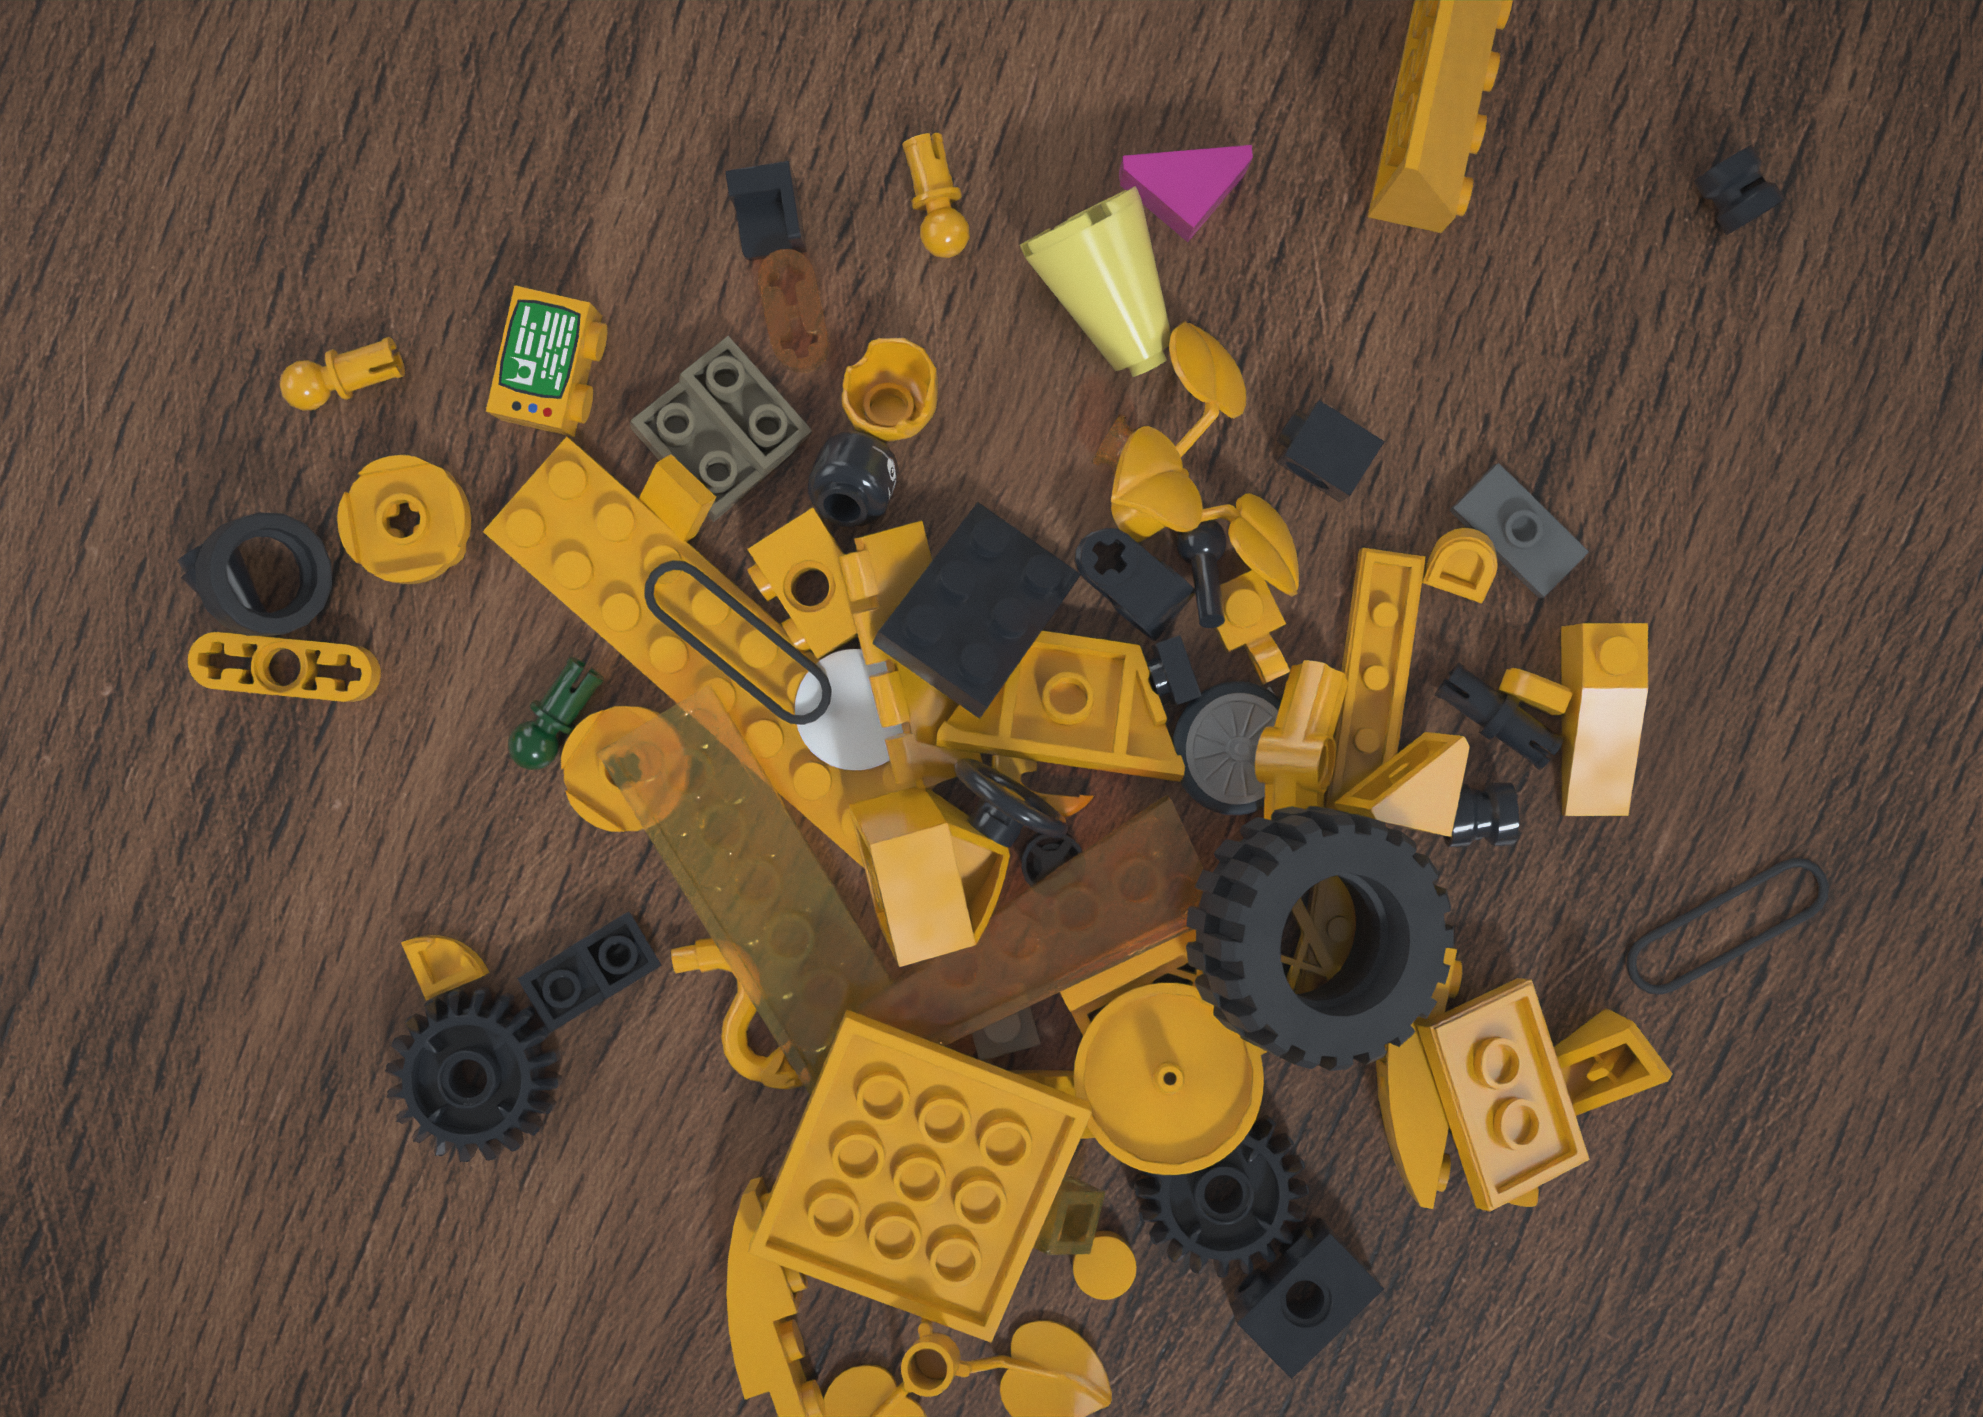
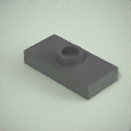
M1499 463L1493 465L1449 510L1467 528L1476 529L1487 535L1495 546L1497 558L1538 598H1544L1589 553Z

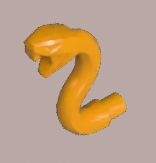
M726 938L699 939L695 941L694 945L671 949L672 964L676 974L700 969L701 973L721 969L732 972L737 979V993L723 1020L721 1041L727 1060L741 1076L749 1080L761 1082L764 1086L774 1089L790 1090L810 1083V1067L805 1064L802 1070L793 1067L789 1061L788 1052L792 1045L790 1038L768 1057L755 1054L748 1046L746 1031L760 1004L763 988L760 969L749 952L740 944Z

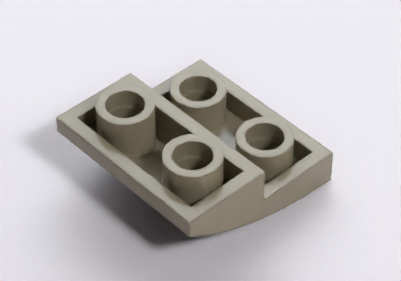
M729 336L680 373L679 383L630 421L632 431L659 461L672 454L716 496L707 514L713 522L764 480L812 434L811 428Z

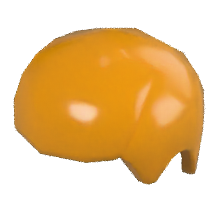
M878 338L868 344L865 355L856 364L846 368L842 384V407L855 430L872 435L884 443L907 439L916 435L933 417L936 411L938 395L937 371L926 350L906 338Z

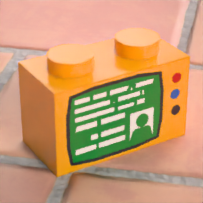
M514 286L486 412L501 421L575 437L578 422L586 423L592 407L593 387L587 385L592 360L599 362L606 346L607 325L601 323L603 315L590 302Z

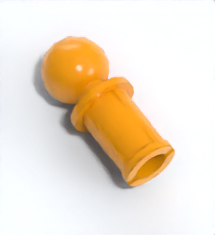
M925 133L909 138L902 145L908 167H910L916 195L911 200L912 206L915 210H927V215L920 226L921 241L924 247L936 257L950 258L959 255L970 239L969 224L960 212L951 207V204L962 196L960 188L954 187L949 173L942 134L934 133L930 136V133Z
M386 337L382 341L338 354L333 349L325 353V366L310 360L296 361L283 371L279 385L283 398L290 406L302 411L316 410L326 403L333 390H336L342 399L348 400L353 397L354 390L395 377H404V363L400 352L392 353V350H395L397 347L393 339Z

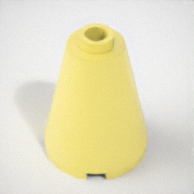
M1136 186L1068 218L1067 221L1057 225L1053 230L1049 228L1019 245L1026 260L1115 371L1128 368L1132 377H1135L1159 366L1167 360L1163 350L1169 346L1171 331L1143 204Z

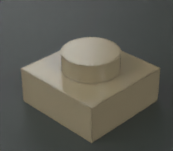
M1023 980L963 997V1005L979 1060L984 1061L1041 1045Z

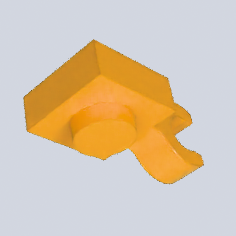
M1251 570L1221 584L1225 622L1214 629L1226 653L1244 645L1262 685L1290 672L1279 647L1270 635V632L1286 625V622L1266 581Z

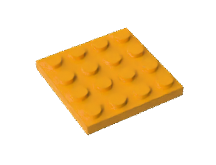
M847 1009L751 1238L748 1254L992 1343L1092 1114L1091 1104L1073 1095Z

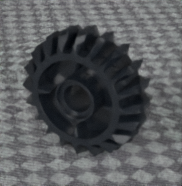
M480 987L475 990L471 1002L468 995L461 988L448 994L447 1005L436 997L424 1004L426 1017L415 1013L405 1021L406 1028L411 1036L400 1035L392 1042V1048L404 1058L389 1062L386 1065L385 1072L391 1076L402 1078V1083L390 1088L387 1091V1098L390 1100L405 1099L408 1106L396 1115V1122L403 1124L412 1118L416 1119L421 1126L414 1131L412 1136L413 1142L421 1143L431 1134L437 1137L434 1145L435 1156H444L456 1143L460 1162H469L475 1156L478 1148L487 1161L494 1160L500 1155L502 1145L512 1152L519 1149L524 1144L522 1132L534 1136L542 1129L543 1123L537 1113L549 1114L555 1109L557 1102L543 1090L559 1087L562 1084V1076L556 1072L546 1071L545 1066L558 1061L561 1058L560 1051L553 1048L542 1051L539 1043L548 1038L552 1032L550 1033L546 1026H542L534 1032L528 1027L527 1024L534 1018L536 1013L535 1008L527 1006L517 1013L516 1016L513 1015L511 1011L514 1006V995L510 993L501 995L493 1007L492 995L487 987ZM464 1060L477 1061L484 1067L487 1074L485 1088L472 1087L465 1081L462 1074Z
M1265 1115L1251 1127L1243 1141L1230 1154L1207 1168L1180 1175H1161L1143 1171L1153 1178L1141 1179L1134 1183V1190L1137 1196L1151 1199L1138 1208L1140 1220L1142 1222H1156L1149 1231L1153 1244H1163L1171 1240L1167 1249V1255L1172 1262L1176 1263L1182 1260L1191 1251L1189 1265L1192 1272L1200 1274L1205 1269L1208 1259H1213L1217 1276L1225 1278L1229 1272V1260L1237 1259L1245 1274L1253 1272V1263L1250 1255L1257 1251H1260L1263 1259L1267 1262H1274L1276 1254L1269 1243L1274 1237L1284 1244H1292L1294 1236L1283 1222L1284 1220L1302 1222L1305 1212L1302 1207L1289 1200L1307 1196L1309 1194V1187L1305 1181L1292 1178L1305 1169L1304 1161L1299 1155L1285 1156L1294 1145L1288 1133L1278 1134L1271 1138L1276 1123L1270 1116ZM1228 1175L1237 1180V1188L1234 1194L1227 1200L1212 1201L1204 1195L1207 1184L1214 1177Z

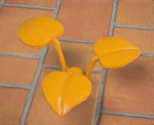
M1184 320L1170 335V358L1182 384L1195 398L1205 402L1204 413L1176 446L1162 432L1150 426H1143L1130 435L1121 452L1113 484L1111 510L1114 521L1121 531L1139 543L1165 527L1179 532H1189L1197 528L1203 521L1218 518L1225 519L1231 523L1228 535L1233 547L1242 560L1261 578L1285 594L1293 597L1298 594L1297 589L1299 587L1298 559L1293 538L1279 513L1265 500L1250 493H1246L1237 499L1236 508L1230 504L1203 509L1200 493L1189 478L1188 470L1183 468L1181 457L1219 415V410L1228 417L1235 419L1243 414L1247 398L1241 372L1228 351L1209 333Z
M921 1317V1324L918 1327L919 1338L905 1353L901 1363L903 1382L899 1386H897L892 1374L885 1368L872 1364L858 1365L838 1375L829 1386L823 1399L826 1417H927L922 1406L914 1399L906 1396L909 1392H914L924 1397H932L945 1391L955 1376L965 1378L971 1373L995 1368H1006L1008 1370L1005 1372L1000 1383V1395L1006 1410L1012 1417H1086L1110 1405L1112 1390L1105 1368L1093 1348L1077 1332L1059 1322L1036 1320L1021 1325L1017 1328L1011 1341V1357L996 1355L963 1361L961 1360L960 1351L956 1343L949 1336L934 1332L933 1321Z

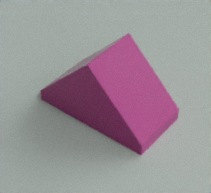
M1252 145L1122 156L1119 170L1120 186L1125 190L1136 186L1142 204L1185 241L1189 242L1246 174L1253 158Z

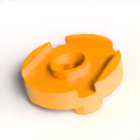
M388 456L366 465L357 474L360 477L353 483L349 493L344 492L337 514L340 539L351 558L356 563L361 564L368 572L374 574V576L394 583L417 584L435 579L442 575L449 567L457 565L463 559L466 553V543L471 531V511L462 487L455 481V478L449 471L415 456ZM405 502L409 504L411 511L420 514V524L414 526L413 534L408 537H404L402 530L391 529L390 518L399 515V505Z
M614 706L589 715L571 732L561 755V770L564 769V783L567 788L565 792L569 803L587 822L610 832L639 831L664 821L681 804L690 783L692 755L689 748L685 745L681 733L667 718L658 712L644 707ZM633 752L640 758L637 767L642 772V776L638 782L630 779L621 786L613 780L617 769L610 764L611 760L616 754L626 758Z

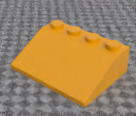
M1414 0L1368 218L1442 233L1455 219L1456 215L1464 216L1473 188V178L1464 176L1469 153L1477 154L1487 123V116L1478 114L1482 91H1491L1500 63V53L1491 51L1496 29H1504L1510 15L1513 0Z

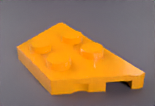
M1041 631L980 719L959 705L948 721H944L938 729L936 740L937 747L1181 782L1185 771L1181 755L1177 756L1166 727L1167 717L1159 695L1153 691L1148 679L1150 671L1140 645Z

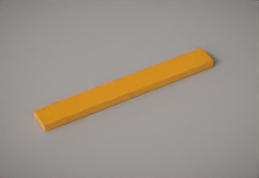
M1369 548L1359 549L1341 670L1347 678L1348 685L1333 735L1336 745L1335 767L1330 785L1324 792V808L1337 810L1334 804L1335 801L1398 753L1425 556ZM1336 875L1324 879L1310 888L1307 912L1339 971L1348 958L1354 942L1356 914L1348 889ZM1308 945L1303 961L1318 965ZM1300 969L1295 994L1309 992L1322 986L1327 982L1325 976Z

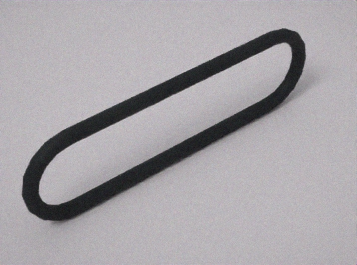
M672 560L660 564L650 573L645 583L644 597L648 608L654 616L775 715L790 724L805 725L816 721L826 712L831 702L832 689L825 673L697 567L685 561ZM672 570H681L694 577L816 677L822 688V698L818 707L805 715H793L784 710L658 606L654 597V586L658 578L665 572Z
M1791 858L1770 867L1654 929L1633 943L1628 953L1627 969L1631 980L1638 988L1649 994L1662 995L1675 991L1817 914L1828 899L1829 884L1826 874L1817 864L1808 859ZM1794 867L1805 868L1816 877L1819 885L1818 896L1815 902L1806 910L1669 983L1652 985L1644 981L1639 975L1636 966L1637 957L1641 949L1652 941L1787 869Z

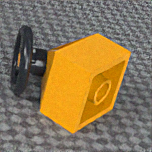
M962 758L955 765V773L958 779L980 797V800L969 816L929 788L917 789V786L850 804L849 808L877 922L898 966H906L975 946L985 930L998 901L1010 858L1008 848L1012 847L1022 827L1026 826L1047 837L1061 838L1068 831L1066 819L1050 804L1020 783L998 770L970 758Z

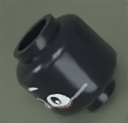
M841 432L831 436L820 448L809 475L807 491L812 504L826 520L838 526H865L876 522L887 510L897 482L899 467L896 457L885 443L869 434Z

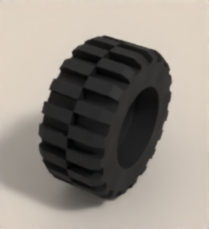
M1291 806L1277 809L1272 813L1271 820L1256 817L1241 826L1240 833L1244 839L1240 842L1226 839L1214 852V857L1220 862L1213 873L1202 870L1195 885V888L1203 891L1199 907L1189 906L1186 926L1196 930V941L1188 942L1186 945L1188 964L1203 971V974L1196 977L1194 983L1202 1000L1214 1005L1213 1015L1227 1029L1239 1034L1241 1039L1294 1065L1313 1069L1318 1065L1329 1071L1348 1070L1354 1064L1353 1059L1367 1065L1383 1058L1387 1053L1384 1047L1387 1043L1400 1047L1415 1033L1411 1024L1419 1016L1427 1019L1436 1005L1437 1001L1431 998L1438 982L1446 983L1451 966L1443 963L1445 949L1453 948L1454 926L1445 924L1444 913L1451 911V904L1446 888L1433 885L1432 883L1439 877L1438 870L1428 855L1416 853L1415 841L1402 831L1387 828L1385 822L1324 807L1309 806L1307 809ZM1337 875L1350 893L1356 914V931L1351 951L1343 966L1329 981L1312 991L1295 994L1285 977L1281 962L1280 948L1285 922L1295 903L1308 889L1324 879Z

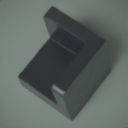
M789 161L725 171L729 197L736 209L742 252L745 259L752 261L807 252L796 178Z

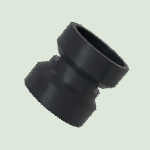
M1753 145L1742 149L1693 181L1702 197L1711 199L1719 210L1716 220L1726 236L1785 200L1776 183L1766 181L1761 174L1762 160Z
M1511 782L1489 783L1481 792L1478 789H1472L1468 784L1462 783L1452 836L1443 835L1446 846L1469 847L1474 840H1481L1482 837L1493 846L1514 845L1519 829V807L1513 784Z
M1036 832L1026 841L1021 852V869L1025 881L1034 891L1044 896L1058 897L1070 893L1079 885L1085 873L1086 860L1082 848L1073 836L1068 833L1061 838H1051Z

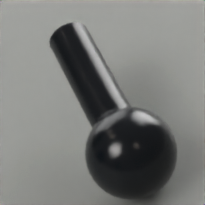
M1214 519L1201 522L1192 531H1178L1176 537V547L1179 555L1184 561L1192 565L1199 624L1204 628H1216L1225 622L1217 561L1222 557L1226 549L1227 538L1223 527Z

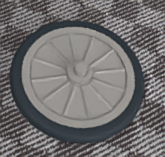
M1224 682L1201 692V697L1193 699L1182 712L1175 727L1172 741L1177 756L1181 755L1185 765L1184 776L1180 783L1186 792L1203 807L1225 815L1249 814L1264 808L1265 784L1257 781L1255 775V756L1262 732L1266 727H1274L1282 700L1274 693L1250 682Z

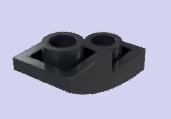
M630 911L517 979L551 1033L659 968L662 964Z

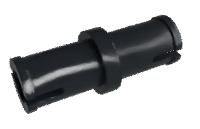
M1458 662L1449 672V675H1451L1449 679L1445 678L1434 695L1439 699L1442 698L1481 726L1478 733L1485 738L1491 740L1495 736L1533 763L1534 767L1538 770L1543 769L1550 761V758L1547 757L1549 752L1555 755L1565 737L1559 733L1556 734L1518 707L1520 699L1511 694L1503 696L1466 670L1465 666Z

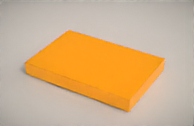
M1517 978L1417 1025L1477 1209L1490 1212L1590 1160L1532 979Z

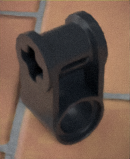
M1105 528L1091 532L1081 539L1075 550L1074 561L1077 572L1082 574L1081 577L1109 600L1114 609L1129 623L1155 642L1195 595V589L1166 563L1152 556L1128 534L1119 529ZM1114 543L1118 548L1113 557L1119 564L1117 571L1110 568L1103 569L1098 573L1093 567L1098 560V556L1092 551L1094 545L1105 547Z

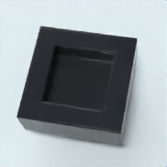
M1181 635L1152 645L1155 658L1147 660L1146 663L1156 694L1159 697L1168 694L1171 705H1178L1201 697Z

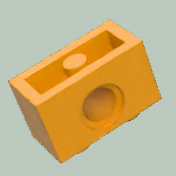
M814 508L809 509L748 548L756 564L748 568L747 571L764 598L769 601L777 596L790 615V618L781 624L797 650L802 654L812 650L816 658L823 659L858 638L853 613L872 608L870 599L868 597L849 601L838 556L845 554ZM810 571L824 573L829 581L827 597L817 605H803L796 595V584L799 578Z

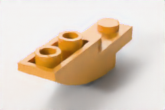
M1455 948L1445 949L1443 963L1451 966L1446 983L1438 982L1431 996L1437 1003L1428 1018L1424 1019L1418 1016L1411 1024L1415 1033L1400 1047L1391 1043L1385 1044L1384 1047L1387 1053L1383 1058L1376 1060L1379 1104L1385 1134L1395 1165L1408 1193L1420 1207L1429 1209L1434 1208L1436 1192H1444L1448 1184L1451 1160L1450 1155L1444 1153L1450 1126L1417 1025L1444 1013L1447 999H1454L1458 994L1462 978V963L1455 960L1457 953Z
M761 1176L750 1180L742 1195L733 1226L728 1256L726 1291L728 1327L736 1371L744 1399L770 1392L778 1417H826L825 1404L819 1385L815 1379L806 1381L799 1361L800 1358L805 1357V1348L799 1327L794 1319L785 1320V1317L798 1312L803 1297L802 1290L808 1288L807 1275L748 1254L751 1238L770 1195Z

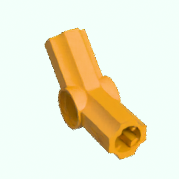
M1304 660L1302 664L1292 665L1274 727H1266L1258 741L1255 756V775L1258 782L1265 784L1264 819L1271 820L1274 810L1293 806L1307 809L1309 806L1324 807V792L1330 785L1335 767L1336 745L1333 735L1348 685L1344 672L1337 671L1326 663Z

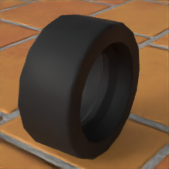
M257 512L220 525L204 541L195 563L196 588L205 609L224 627L246 636L280 635L306 626L324 608L332 588V563L322 540L305 523L283 513ZM254 537H270L282 542L293 553L299 567L300 587L296 597L285 608L273 613L256 612L244 607L234 597L228 583L227 564L232 552L243 541Z

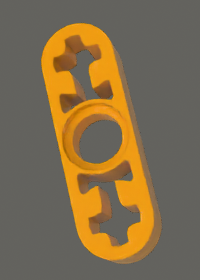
M211 632L199 637L191 646L188 654V668L192 677L200 685L217 690L356 702L372 695L377 689L381 678V669L377 658L366 648L356 645ZM254 644L257 645L256 651L253 648ZM224 645V652L229 656L252 657L251 670L227 668L223 669L221 673L220 668L210 666L211 654L221 653ZM282 649L293 651L298 656L301 664L300 674L297 679L286 686L277 683L272 678L269 669L272 657ZM317 650H319V651L321 652L318 659H317V656H316V651H317ZM348 655L351 656V666L361 668L362 673L360 681L349 682L347 691H345V682L342 679L317 677L318 664L343 666L348 661ZM252 676L254 680L253 684L250 683V679L252 678ZM314 682H316L317 685L316 690L312 688Z

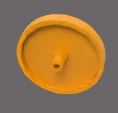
M1156 983L1138 987L1122 994L1106 1005L1095 1016L1087 1027L1077 1050L1074 1065V1089L1076 1097L1091 1104L1092 1114L1087 1123L1088 1129L1098 1143L1111 1155L1141 1171L1161 1175H1180L1199 1171L1217 1163L1230 1154L1243 1141L1260 1109L1264 1076L1258 1047L1241 1039L1239 1034L1227 1029L1213 1015L1214 1005L1202 1000L1197 988L1194 986L1179 983Z

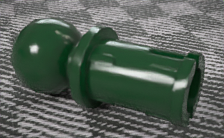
M572 656L568 658L566 666L542 700H533L530 704L531 710L538 716L536 720L519 724L509 736L508 751L512 760L519 767L527 770H539L547 767L555 760L559 751L557 733L560 730L571 734L576 727L573 724L574 720L597 687L605 680L600 673L591 667L579 686L574 688L572 684L582 672L586 663Z

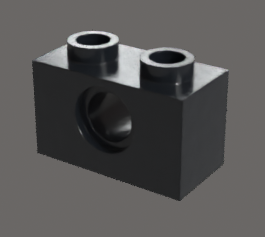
M1321 1218L1310 1227L1307 1224H1303L1292 1231L1294 1236L1292 1244L1282 1243L1279 1248V1252L1282 1255L1264 1272L1258 1268L1248 1274L1235 1289L1234 1297L1236 1299L1230 1304L1237 1324L1291 1379L1384 1290L1373 1271ZM1307 1280L1317 1284L1316 1292L1308 1302L1292 1304L1286 1301L1289 1288L1296 1282Z

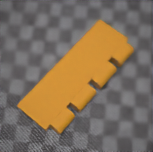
M917 521L855 538L857 552L838 556L849 601L868 597L870 599L872 608L853 613V618L865 665L882 661L886 663L887 671L869 676V681L881 727H890L898 724L902 726L903 733L884 739L895 783L900 784L915 780L917 789H923L957 777L955 765L960 759L970 758L981 763L982 759L978 752L936 746L938 729L944 721H948L959 704L872 644L880 628L932 562L923 521Z

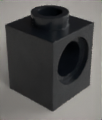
M1318 400L1309 409L1307 414L1299 409L1294 411L1276 440L1285 447L1276 463L1340 503L1351 496L1385 441Z

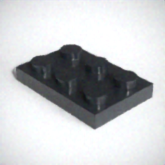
M977 502L880 628L872 644L980 719L1082 574Z

